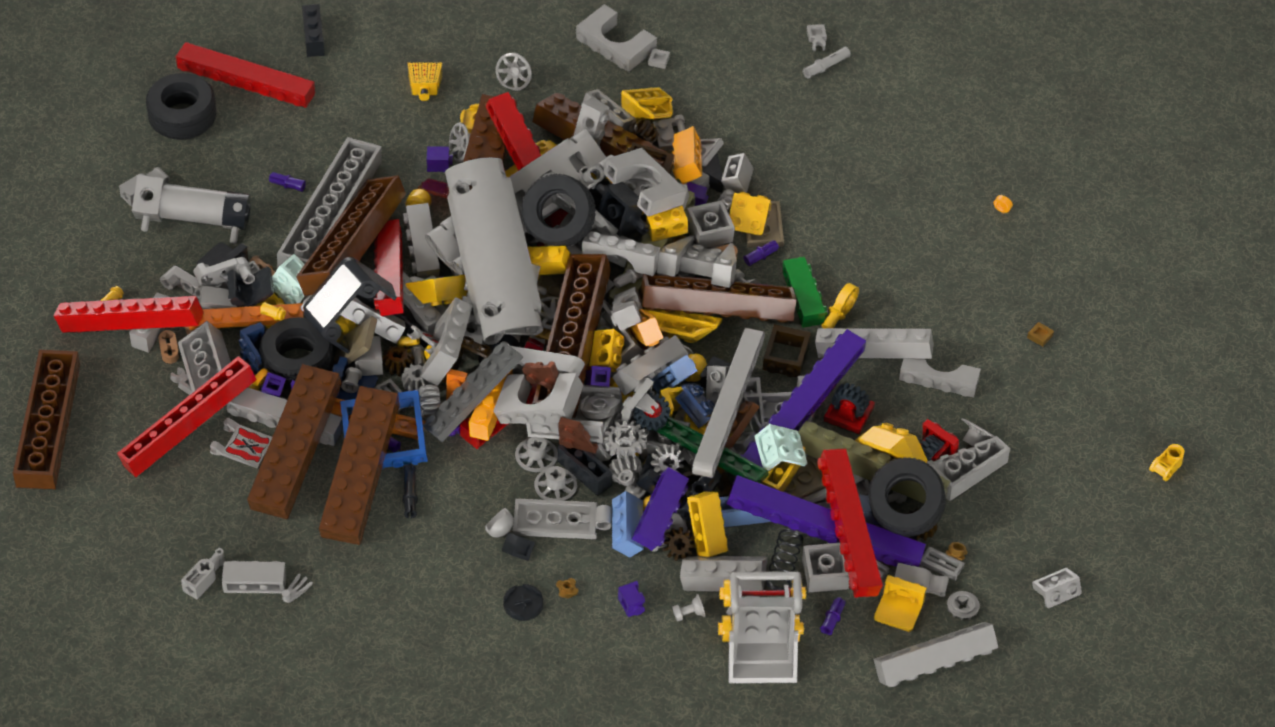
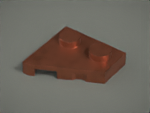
M549 361L548 365H544L542 362L525 363L522 368L529 383H536L547 389L554 388L559 374L555 362Z
M561 417L558 423L559 444L566 448H576L596 454L598 445L590 442L591 436L585 431L581 422Z

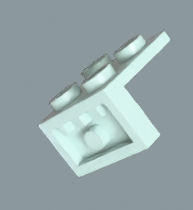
M295 254L281 264L272 276L273 291L286 304L301 303L305 297L296 278L305 264Z
M769 424L754 436L764 469L770 471L781 461L801 466L807 465L801 437L797 430Z

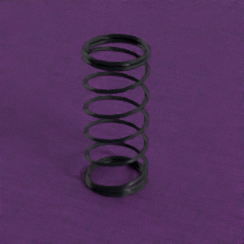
M784 529L779 532L777 545L774 548L775 554L772 556V563L769 565V572L774 570L793 572L795 570L793 563L798 561L795 555L800 553L798 546H801L804 540L799 532L792 529ZM784 532H791V533H794V534H796V535H798V536L791 535V534H786V535H782V536H780V535H781L782 533H784ZM793 536L801 542L792 544L784 541L781 537ZM785 544L790 547H796L798 553L785 552L779 546ZM778 547L782 552L776 553V548ZM786 553L793 555L796 561L782 560L777 554ZM774 556H776L779 560L773 561ZM781 561L791 564L793 570L780 569L774 563ZM773 564L777 569L771 570V565ZM765 580V583L769 588L773 590H784V588H780L773 585L769 580ZM782 580V581H787L788 586H789V588H790V586H791L790 580Z

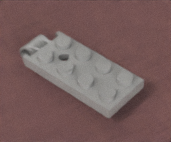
M515 499L513 534L518 536L597 539L596 529L608 530L612 526V508L608 505L598 506L597 502ZM576 519L577 522H571L570 520Z

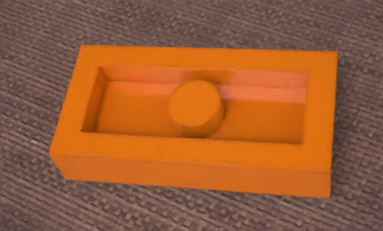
M453 369L447 372L446 400L457 387H460L466 381L468 373Z

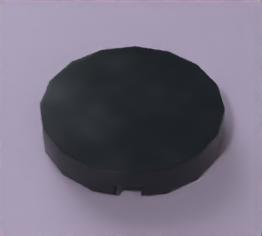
M522 584V586L517 587L515 585L507 590L504 595L503 607L506 614L513 619L528 621L536 618L543 609L542 593L535 586Z

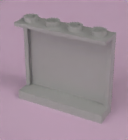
M583 386L576 418H571V420L581 422L585 431L591 436L590 442H604L605 432L609 431V427L612 426L623 404L621 388ZM607 392L615 395L616 399H618L619 409L609 418L593 420L582 415L580 403L586 396L590 398L594 396V393ZM526 423L528 437L559 439L558 423Z

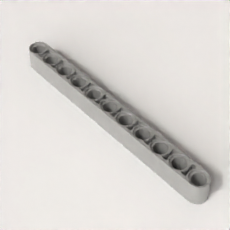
M750 328L744 329L696 454L692 473L695 475L713 478L763 346L764 331Z

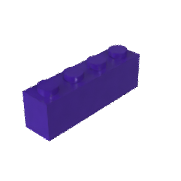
M669 467L661 473L632 536V540L650 550H654L657 546L663 544L666 538L664 535L665 530H668L673 523L671 517L673 513L678 511L681 505L679 499L685 495L688 489L686 484L689 478Z

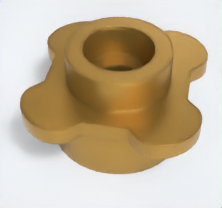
M959 542L951 543L948 547L949 550H946V554L957 560H964V555H967L965 545Z
M569 578L565 581H557L556 587L559 588L560 597L571 598L578 594V589L575 587V579Z

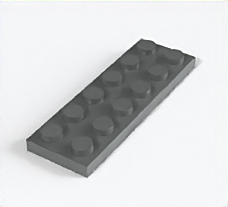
M504 342L497 345L490 356L484 359L480 366L467 376L466 381L460 387H457L446 401L441 403L439 409L426 419L423 427L439 441L443 442L519 363L523 356Z

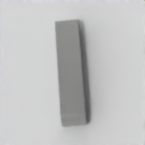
M510 346L523 356L513 368V373L524 374L522 368L525 363L542 362L544 365H548L549 361H553L559 374L576 373L579 377L585 366L583 360L576 356Z

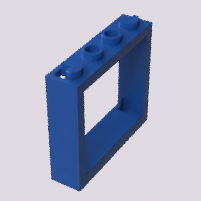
M418 390L400 392L398 396L400 400L399 408L414 406L419 449L387 453L382 469L386 467L399 468L407 464L418 465L421 462H428ZM356 399L340 401L344 439L349 425V415H352Z

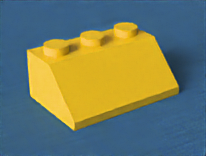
M465 275L406 283V287L423 304L431 303V306L442 305V301L444 304H451L455 297L462 300L463 296H467V290H464Z

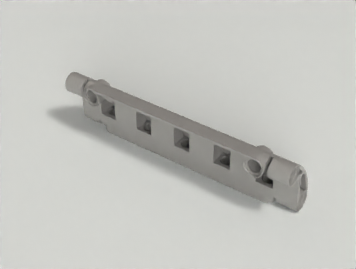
M584 129L570 139L567 138L509 177L512 182L524 233L528 230L524 225L521 212L523 198L530 186L538 179H541L544 174L554 172L556 174L569 175L580 181L588 189L606 178L603 174L606 160L614 156L609 155L606 157L587 130ZM591 173L596 175V179L591 177ZM552 196L548 198L543 206V219H546L560 209L559 206L551 202ZM452 216L441 222L440 226L425 234V239L436 255L457 274L463 275V264Z
M479 158L448 168L445 171L450 192L448 195L449 208L471 304L473 305L475 321L481 327L484 343L488 345L496 344L504 334L530 336L540 334L543 331L540 318L541 301L512 182L509 177H506L502 159Z

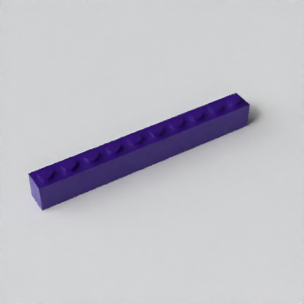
M848 329L843 334H839L832 348L828 347L825 351L823 359L821 361L818 360L813 366V371L804 376L800 387H795L788 401L785 400L780 406V411L771 416L769 424L799 432L803 424L809 420L865 351L866 340ZM756 440L751 441L744 455L740 454V456L763 468Z
M736 476L726 505L770 520L773 523L784 525L792 530L803 532L811 537L822 539L830 544L840 543L839 538L835 534V521L831 519V509L744 477ZM866 523L876 560L897 567L898 563L919 567L926 544Z

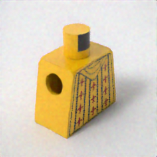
M408 63V77L412 95H419L420 100L427 101L430 95L438 94L442 79V63Z

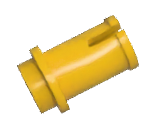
M118 286L112 287L110 292L100 301L121 300L124 292Z
M264 302L260 308L261 314L270 316L275 321H282L285 318L286 310L281 306L276 307Z

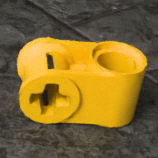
M1178 444L1168 446L1152 462L1149 470L1151 472L1155 471L1163 477L1164 481H1168L1182 465L1184 457L1183 447Z

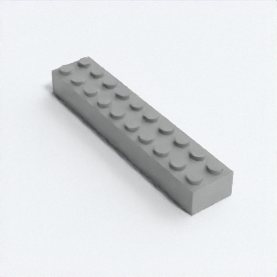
M347 137L277 253V269L293 254L304 264L308 261L365 181L373 178L381 164L382 146Z

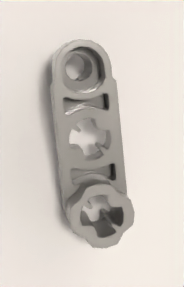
M244 257L233 258L212 266L200 263L193 270L200 286L210 287L228 281L227 272L232 269L241 275L245 284H251L255 280V276L251 272V266Z
M173 266L160 277V282L166 289L170 290L175 286H179L199 299L202 286H200L197 278L181 268Z

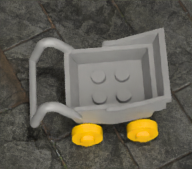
M732 572L730 580H724L723 587L719 588L720 600H723L724 607H730L732 624L731 615H722V623H718V635H722V642H729V683H797L798 642L800 641V634H804V623L800 622V616L795 615V613H801L802 599H806V587H802L801 574L799 572ZM738 580H793L792 588L784 585V590L741 591V585ZM742 596H784V597H742Z

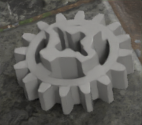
M624 421L623 425L617 422L615 428L610 426L609 431L605 432L604 444L606 445V451H610L611 456L617 454V459H620L621 456H625V459H628L630 455L635 458V453L642 454V449H646L647 435L645 429H641L640 424L634 426L633 421L630 424Z

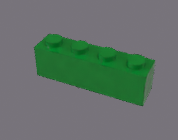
M805 256L783 260L782 273L787 287H793L796 297L795 309L802 328L822 325L827 316V308L822 304L821 292L817 291V281L811 275L812 268L810 263L807 264Z

